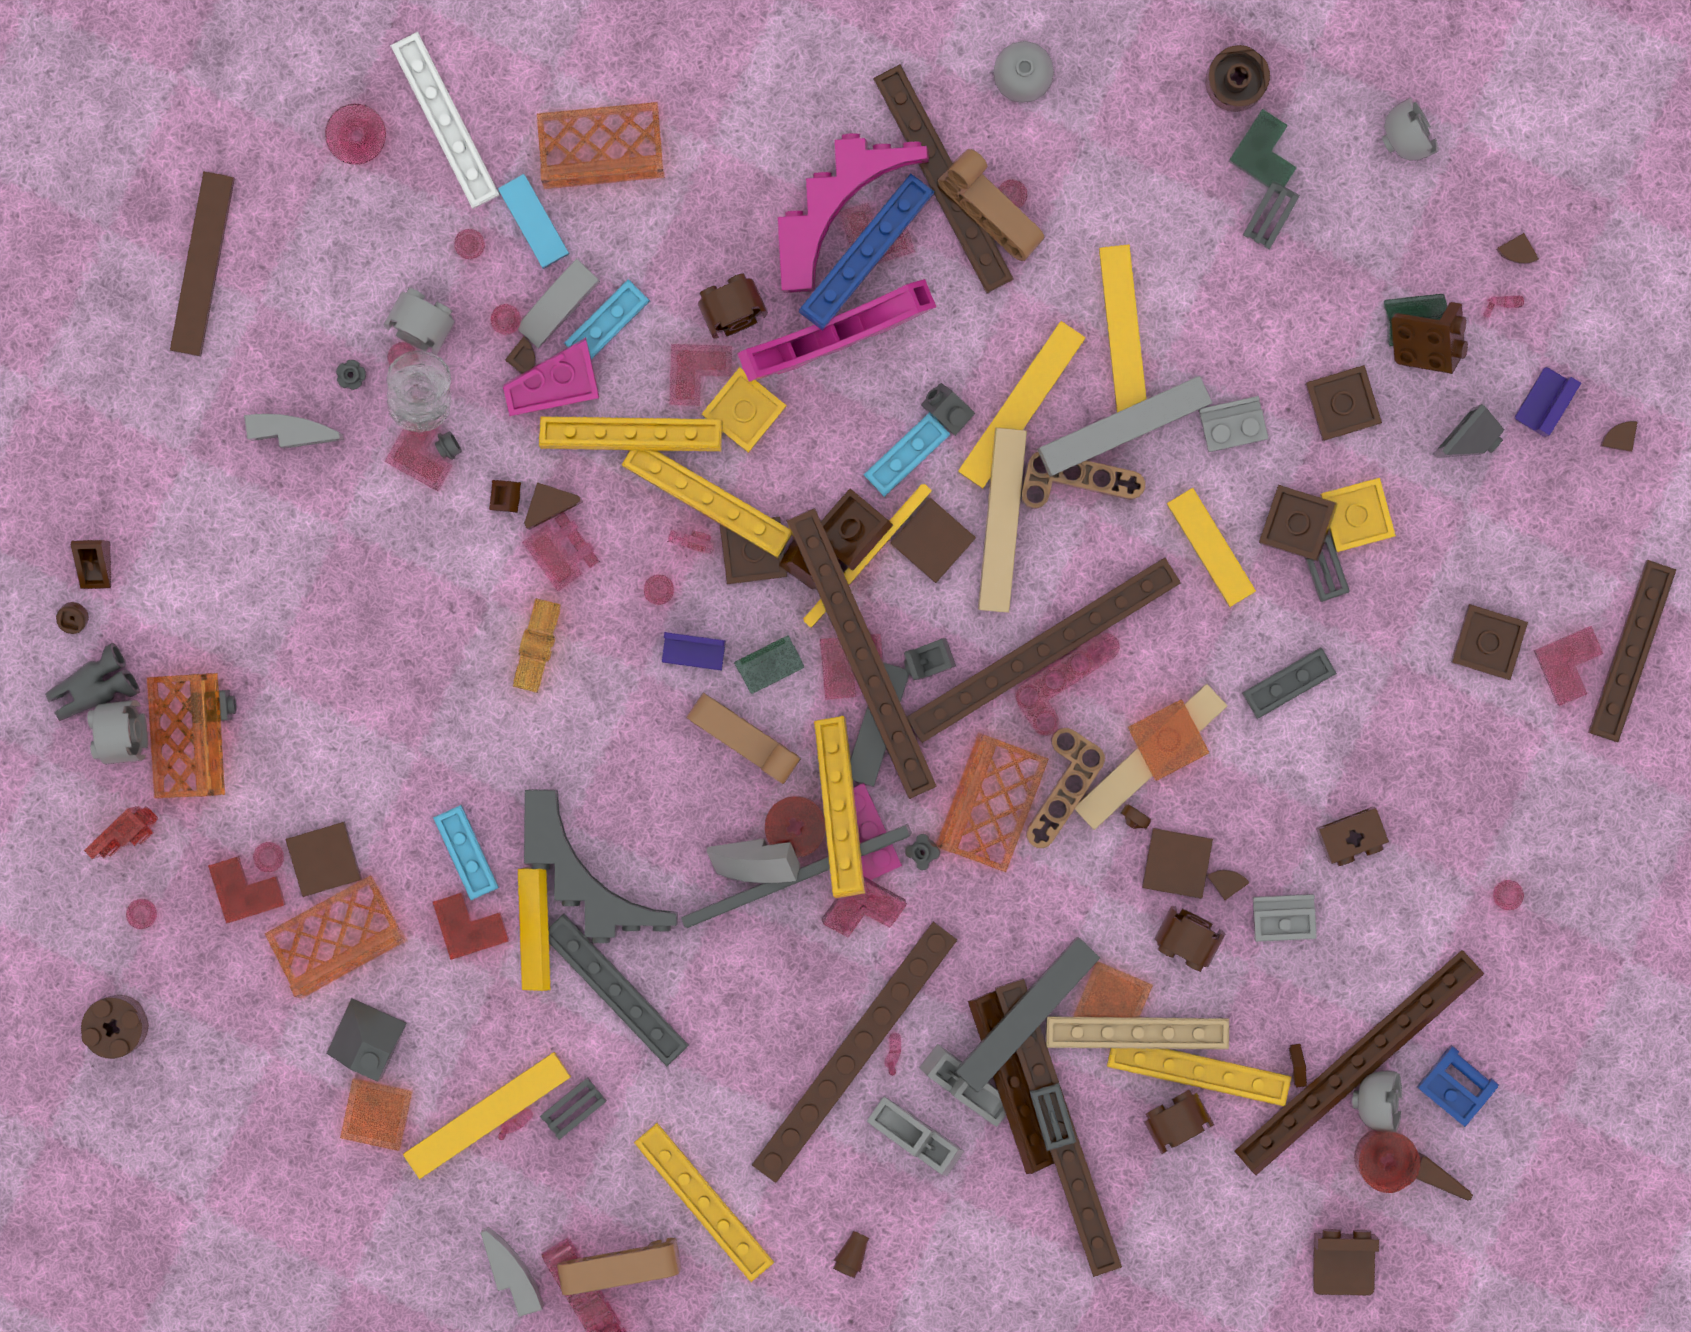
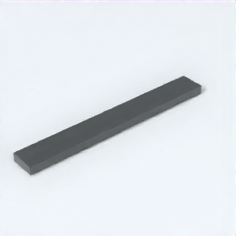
M907 823L861 842V857L910 837L912 831L909 824ZM829 856L799 868L796 881L762 883L681 917L684 927L690 928L830 870Z

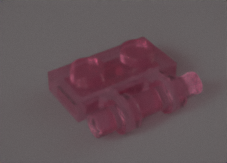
M564 512L555 518V521L561 528L558 532L554 534L549 526L545 525L522 542L558 592L583 574L576 565L582 559L589 568L600 562L593 553L594 547L590 542H585L577 531L578 525L574 520L570 521ZM566 537H568L577 550L571 556L560 543Z

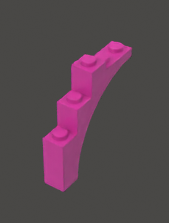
M857 133L843 134L842 139L834 140L836 177H832L831 172L813 173V178H806L808 215H803V211L785 212V217H778L781 290L784 293L815 291L816 266L821 245L831 223L843 206L864 186L883 174L905 166L929 162V149L927 146H921V142L903 143V148H891V144L873 145V150H868L867 140L860 138V134Z
M919 280L835 316L823 331L816 325H812L781 338L747 348L737 354L749 382L777 373L779 375L798 369L822 356L839 352L866 338L885 333L936 308V304L926 280Z

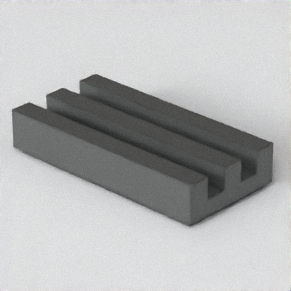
M1272 181L1243 236L1254 239L1256 243H1261L1270 250L1300 195ZM1274 191H1279L1280 194L1259 232L1252 231ZM1285 196L1290 197V201L1269 238L1263 237Z
M1327 535L1325 543L1341 589H1335L1323 552L1320 554L1319 563L1330 593L1325 594L1314 561L1305 558L1320 602L1350 592L1330 535Z
M587 1077L540 1117L547 1123L550 1130L556 1134L555 1136L558 1140H560L607 1100ZM586 1086L588 1087L590 1092L554 1121L550 1118L565 1103ZM593 1096L597 1098L594 1104L562 1130L558 1128L561 1122Z
M1059 1082L1051 1086L1041 1087V1089L1031 1090L1030 1095L1047 1151L1076 1143ZM1051 1092L1056 1093L1068 1138H1062L1049 1094ZM1041 1095L1044 1096L1057 1140L1052 1143L1038 1100V1096Z

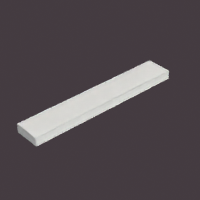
M416 32L390 45L472 209L500 196L419 33Z

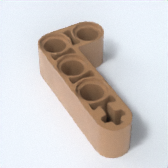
M967 149L938 179L939 186L1010 255L1019 261H1025L1044 240L1043 232L982 174L988 167L985 159L973 149Z
M1036 452L1028 461L1021 499L1026 507L1031 509L1042 507L1048 501L1053 482L1133 500L1144 492L1145 480L1141 474L1135 471L1087 460L1076 465L1080 470V475L1076 480H1068L1064 476L1063 471L1049 477L1048 472L1042 474L1034 469L1033 462L1036 458L1040 457L1039 453ZM1102 470L1109 475L1107 486H1096L1093 481V475L1096 471ZM1115 473L1121 475L1118 479L1119 481L1127 482L1130 480V477L1135 478L1134 483L1139 485V489H1135L1129 494L1127 493V487L1118 485L1117 491H1113L1112 487L1116 481ZM1037 486L1043 491L1041 502L1032 503L1028 500L1026 495L1030 487Z
M704 692L686 717L782 784L787 781L801 760V757L789 751L788 748L770 736L765 735L761 730L740 718L733 711Z
M1069 728L1057 729L1051 737L1053 749L1071 762L1026 830L1028 842L1036 848H1046L1054 841L1105 762V755L1100 747ZM1062 733H1070L1073 737L1074 743L1068 750H1062L1057 745V738ZM1089 749L1095 750L1099 755L1098 763L1092 767H1087L1082 761L1083 754ZM1071 775H1078L1082 780V786L1076 792L1068 791L1065 786L1067 778ZM1055 800H1060L1065 805V812L1060 817H1053L1049 813V805ZM1043 814L1051 822L1058 823L1054 829L1050 825L1047 827L1045 833L1048 838L1045 841L1043 839H1040L1038 842L1034 841L1035 835L1032 833L1035 828L1040 830L1045 824V821L1040 820Z
M666 1238V1242L656 1240L645 1247L577 1258L557 1264L562 1295H573L668 1278L678 1275L682 1269L676 1238Z

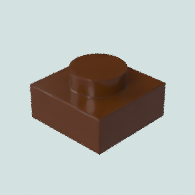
M492 480L489 510L518 513L521 482Z

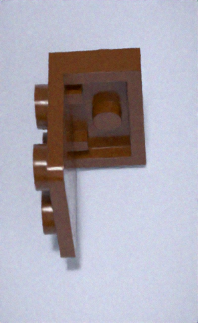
M1450 302L1440 320L1396 313L1391 320L1394 360L1399 365L1453 374L1460 360L1464 359L1467 355L1468 342L1464 341L1467 320L1466 317H1463L1461 303Z
M1323 1229L1322 1233H1314V1292L1318 1295H1372L1375 1290V1252H1379L1378 1237L1375 1234H1371L1370 1230L1360 1229L1353 1230V1234L1341 1233V1230Z

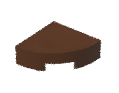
M1525 233L1496 249L1503 258L1514 263L1529 264L1539 260Z
M523 336L505 359L506 362L521 374L530 370L536 364L535 352H533L534 349H532L533 347L530 342Z
M1628 421L1614 426L1604 436L1600 447L1632 452L1638 422Z
M1217 870L1207 875L1224 900H1227L1249 884V881L1244 876L1230 870Z
M1301 1044L1290 1045L1289 1056L1293 1065L1292 1076L1294 1085H1296V1088L1307 1086L1306 1064Z

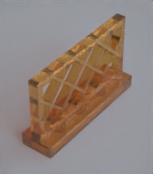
M658 102L537 113L541 162L540 172L544 189L665 178ZM652 111L653 121L645 130L633 121L639 112ZM617 114L625 121L614 133L602 123L609 115ZM587 117L595 123L585 136L572 127L579 118ZM557 120L564 128L553 139L545 132L544 121ZM629 124L641 133L631 146L619 137ZM599 127L611 136L601 149L589 140ZM653 128H654V137L649 134V133L653 130ZM568 131H571L581 139L571 152L558 143ZM545 138L551 142L547 147ZM647 138L655 144L656 155L642 156L635 149ZM616 140L627 151L621 158L612 159L605 152ZM586 143L597 154L591 161L582 162L575 154ZM555 146L567 155L560 164H547V155Z
M218 673L147 677L154 798L225 795ZM186 681H190L191 696L188 699L180 691ZM158 683H163L170 690L164 701L158 696ZM175 697L183 704L177 715L168 707ZM188 711L192 714V727L190 730L182 722ZM163 713L172 721L166 731L160 726V717ZM177 727L185 735L179 745L170 737ZM190 742L194 745V758L192 760L184 753L185 748ZM165 743L174 751L168 761L162 756V747ZM178 758L187 766L181 776L172 768ZM192 772L196 777V790H192L185 782ZM168 773L176 783L170 791L164 792V777Z
M978 732L936 846L945 851L1006 872L1049 759ZM996 746L1007 749L1012 760L996 768L992 759ZM1013 752L1023 756L1016 759ZM1028 758L1039 761L1035 774L1024 778L1018 763ZM989 765H991L992 771L987 772ZM1014 765L1020 781L1005 787L999 772ZM995 774L1001 790L985 796L981 787L985 778ZM1032 780L1031 786L1028 788L1027 782ZM1023 785L1027 794L1025 802L1014 807L1007 792ZM980 793L982 799L976 801L977 796ZM1003 794L1010 809L994 816L988 801ZM984 803L990 818L975 825L971 812L974 807ZM1021 809L1020 815L1018 817L1016 811ZM1012 813L1016 822L1014 831L1003 835L996 820ZM969 821L971 827L965 829ZM993 823L999 837L983 844L977 829ZM973 831L979 847L970 851L958 848L962 836ZM1011 837V839H1010V841H1009V844H1008V846H1007V843H1006L1005 839H1008V838ZM999 842L1002 843L1005 850L1001 864L990 860L986 848ZM982 851L984 857L976 855L975 853Z
M371 875L265 933L290 983L289 987L294 997L300 999L408 941ZM369 885L374 894L371 906L368 907L355 903L358 891ZM352 894L350 901L344 900V898ZM338 901L349 904L344 921L329 918L332 905ZM377 902L382 910L375 909ZM354 906L369 910L364 928L349 924ZM325 909L324 915L317 914ZM374 912L385 915L390 926L380 932L370 930L369 926ZM311 916L322 919L317 936L302 932L305 920ZM327 921L342 925L337 942L322 938ZM299 923L297 930L291 929V927ZM347 927L362 931L359 943L353 947L342 944ZM284 931L296 933L291 950L280 948L275 936ZM367 933L374 934L366 939ZM301 935L316 939L310 957L295 953ZM321 941L336 945L333 957L327 961L315 959ZM341 947L347 949L339 954ZM283 952L289 954L288 960H286ZM294 956L309 960L306 972L295 978L291 970ZM314 962L321 963L313 968Z

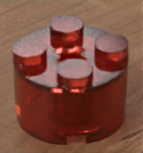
M800 795L787 796L777 801L769 810L765 820V835L769 844L791 842L797 858L814 852L823 841L826 832L822 809L810 798ZM795 818L797 822L802 821L804 823L800 828V834H796L795 831H788L787 827L791 824L790 819Z
M1370 1130L1360 1139L1354 1153L1356 1169L1363 1180L1373 1189L1383 1193H1395L1415 1181L1420 1170V1157L1413 1142L1398 1130ZM1389 1153L1393 1158V1162H1387L1384 1167L1381 1158L1386 1157Z

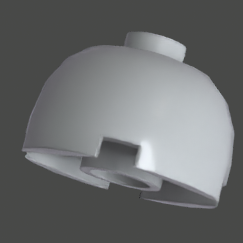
M1028 41L1012 43L1004 48L996 58L993 70L995 85L1000 93L1010 101L1021 103L1034 102L1044 96L1052 84L1054 75L1053 62L1046 50L1036 43Z
M1410 97L1391 109L1384 124L1386 135L1382 136L1383 142L1390 153L1396 151L1401 158L1409 161H1419L1439 151L1436 138L1430 141L1428 137L1430 136L1428 127L1431 128L1417 102L1413 103Z
M1394 1071L1374 1072L1366 1076L1361 1082L1359 1091L1354 1090L1352 1099L1353 1109L1359 1110L1361 1120L1371 1129L1382 1132H1397L1401 1119V1111H1398L1399 1098L1402 1099L1400 1074Z

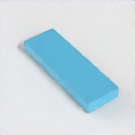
M525 174L498 188L543 269L569 255L568 250Z
M628 279L564 344L570 347L586 337L592 360L650 300Z
M928 413L863 475L885 497L951 434L931 413Z
M462 805L433 817L470 900L499 888Z

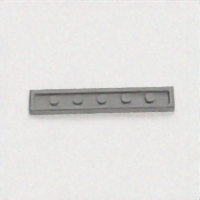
M1198 376L1044 445L1037 450L1049 477L1206 407L1212 404V401L1201 377Z

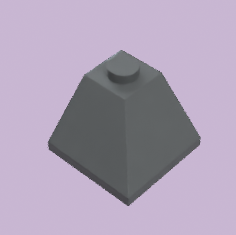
M1483 404L1478 405L1468 412L1433 455L1437 458L1481 455L1487 450L1492 453L1503 441L1500 435L1505 429Z
M351 998L326 1054L350 1070L378 1082L382 1079L407 1023Z

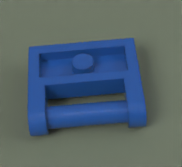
M1451 1045L1418 1084L1417 1088L1466 1127L1496 1091L1499 1084L1492 1078L1488 1080L1458 1055L1459 1051ZM1450 1064L1481 1089L1477 1096L1473 1095L1445 1071Z

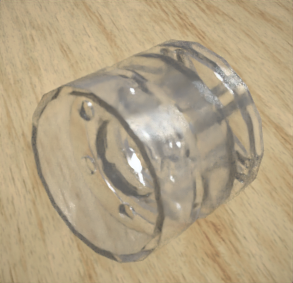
M426 351L406 352L397 357L390 365L386 378L389 415L397 425L406 430L415 432L433 430L443 424L450 413L451 374L449 367L442 358Z

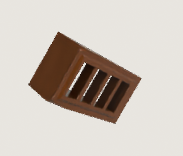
M1419 1152L1410 1172L1411 1176L1467 1201L1472 1199L1473 1194L1470 1193V1190L1426 1155Z

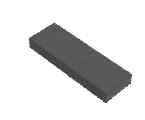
M1320 647L1243 691L1242 694L1256 719L1337 673L1324 650Z

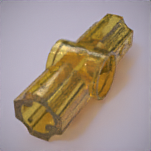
M535 598L528 629H525L519 648V655L521 656L513 680V687L539 693L546 662H549L552 651L550 650L555 642V636L553 635L561 611V604Z

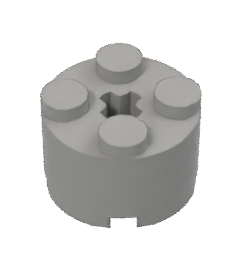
M408 288L406 293H400L383 326L388 331L393 326L398 330L395 336L425 352L428 347H431L432 354L437 355L455 323L450 315L452 310L438 302L432 305L424 300L425 296L422 293Z
M137 700L98 704L95 710L88 712V725L93 730L94 739L90 745L93 759H100L105 765L142 761L145 759L146 755H141L142 748H148L147 723L145 714H138L136 707L141 705Z

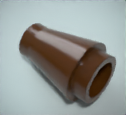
M853 1231L850 1238L834 1258L835 1265L833 1269L855 1279L857 1273H861L867 1243L870 1238Z

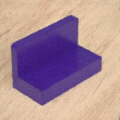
M1545 367L1515 415V419L1544 437L1550 436L1581 382L1572 377L1566 379L1550 368Z
M664 632L663 663L722 671L726 640Z

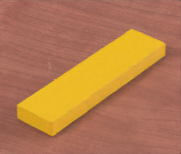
M1194 488L1166 503L1229 607L1256 592Z
M521 868L518 869L522 990L548 991L551 990L547 873L546 869Z

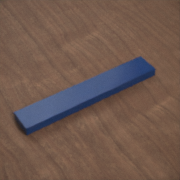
M910 173L801 306L799 313L823 331L923 209L935 191Z

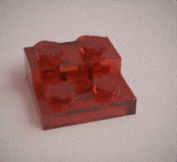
M140 806L127 808L84 851L91 859L106 858L107 856H113L121 847L141 845L154 833L151 828L156 824L158 817L146 806L143 809Z

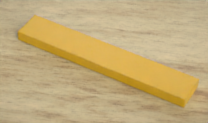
M1130 244L1099 248L1117 413L1147 400Z
M1059 322L958 470L960 474L982 489L991 477L995 428L1023 430L1086 337L1064 322Z
M541 416L540 449L721 452L722 419Z
M630 450L622 463V467L776 558H779L792 536L791 530L657 450Z
M921 484L889 520L893 526L854 571L849 567L845 570L844 575L849 585L932 492L926 484ZM821 599L803 618V621L810 628L826 612Z
M839 716L816 720L814 725L833 896L840 898L865 894L846 718Z
M1110 1048L1106 1065L1114 1069L1280 1106L1286 1105L1292 1078L1289 1075L1172 1049Z
M553 1052L404 1152L403 1156L417 1177L421 1179L571 1078V1075L556 1053Z
M658 1122L634 1141L638 1149L750 1282L774 1263L773 1259Z

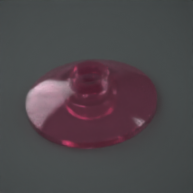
M348 104L340 107L330 116L325 129V140L329 150L337 159L347 164L360 165L370 162L382 151L386 141V128L380 115L372 108L363 104ZM356 130H360L363 134L359 141L352 140V133Z

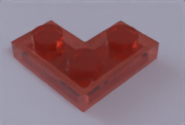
M239 856L208 865L226 924L286 905L278 877L275 876L248 885Z
M463 892L432 902L450 960L510 941L501 912L471 921Z

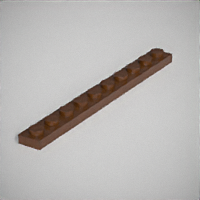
M812 508L787 519V524L907 797L911 799L937 787L816 509Z
M1166 557L908 715L909 723L922 743L1181 584L1179 578Z
M934 921L931 923L752 1163L753 1167L777 1183L957 942V938Z
M1461 950L1234 1152L1255 1176L1259 1174L1361 1084L1366 1076L1378 1069L1484 975L1483 971Z
M1024 978L995 987L1004 1016L1028 991ZM1039 1025L1016 1051L1030 1091L1059 1082ZM1051 1092L1049 1094L1062 1138L1065 1139L1068 1138L1056 1093ZM1041 1095L1038 1096V1100L1052 1143L1057 1140L1044 1096ZM1064 1098L1076 1143L1052 1149L1050 1152L1092 1275L1095 1277L1122 1268Z

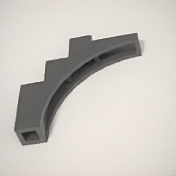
M525 790L524 864H532L531 869H550V864H555L554 900L562 901V906H580V901H585V937H592V943H610V938L617 936V925L622 926V931H640V926H653V931L659 932L671 931V926H677L678 912L656 910L632 903L610 891L591 875L577 857L566 836L559 811L558 790Z

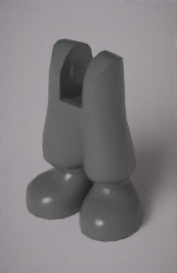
M114 643L105 646L100 661L87 662L70 677L45 693L48 702L62 698L68 693H71L75 701L64 705L54 712L59 721L94 708L98 704L108 703L117 692L128 697H133L140 693L134 676L128 670H122L110 679L103 680L104 675L117 671L126 665L125 659Z

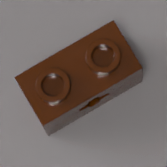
M1370 807L1316 828L1328 862L1331 864L1337 862L1338 867L1355 861L1354 855L1365 852L1368 856L1384 850L1382 845L1389 842L1375 807ZM1351 830L1361 835L1357 839V845L1346 841L1350 837Z

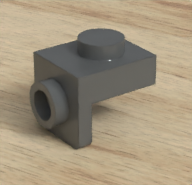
M942 383L931 389L921 404L925 410L931 413L955 436L975 415V412L963 400Z
M946 638L904 652L906 658L904 660L905 668L908 674L913 677V680L925 679L956 667Z

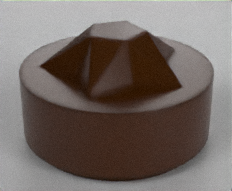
M76 602L64 604L56 615L57 625L68 634L81 632L89 621L87 610Z
M1126 804L1121 811V814L1125 816L1126 824L1133 829L1144 828L1146 830L1151 823V818L1129 804Z

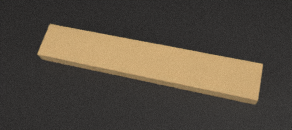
M995 428L978 610L1009 613L1026 430Z
M1205 684L1078 803L1075 808L1076 812L1095 830L1227 707L1226 703L1208 684Z
M1047 1016L1046 1047L1229 1049V1018Z

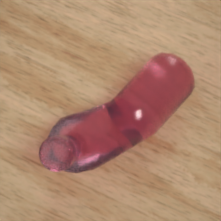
M1521 295L1491 297L1487 300L1489 304L1483 316L1489 318L1495 304L1504 308L1522 307L1524 305V298Z
M899 1033L890 1034V1050L884 1061L885 1066L889 1068V1074L892 1076L896 1074L894 1066H896L902 1049L901 1035Z
M525 1108L515 1119L502 1123V1131L498 1134V1139L504 1140L506 1134L524 1127L533 1117L531 1109Z

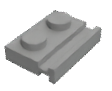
M1259 396L1199 409L1208 453L1268 439Z
M1315 895L1252 897L1254 941L1317 939Z

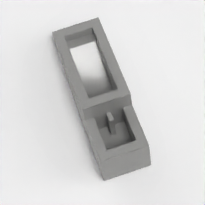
M576 259L537 301L516 328L539 349L600 283L599 279Z
M281 414L244 415L247 439L251 441L278 437L279 447L285 449L344 440L342 433L304 418Z
M757 839L707 847V853L716 874L754 883H782L797 880L800 863L791 842L767 845L765 839Z
M937 1044L919 1068L930 1079L949 1091L955 1098L997 1127L1006 1116L997 1088L987 1082L979 1092H975L954 1072L962 1061Z
M886 1097L882 1098L867 1120L877 1130L914 1157L921 1159L941 1175L948 1176L964 1153L963 1149Z
M490 1227L483 1228L481 1236L498 1291L510 1288L519 1317L542 1310L544 1302L538 1286L519 1255Z

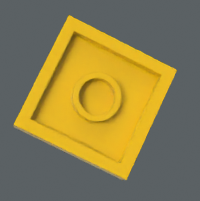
M739 367L701 415L706 419H722V432L749 453L787 405L756 380L749 382L744 370Z
M1380 478L1320 494L1321 498L1337 503L1329 528L1336 552L1396 536Z

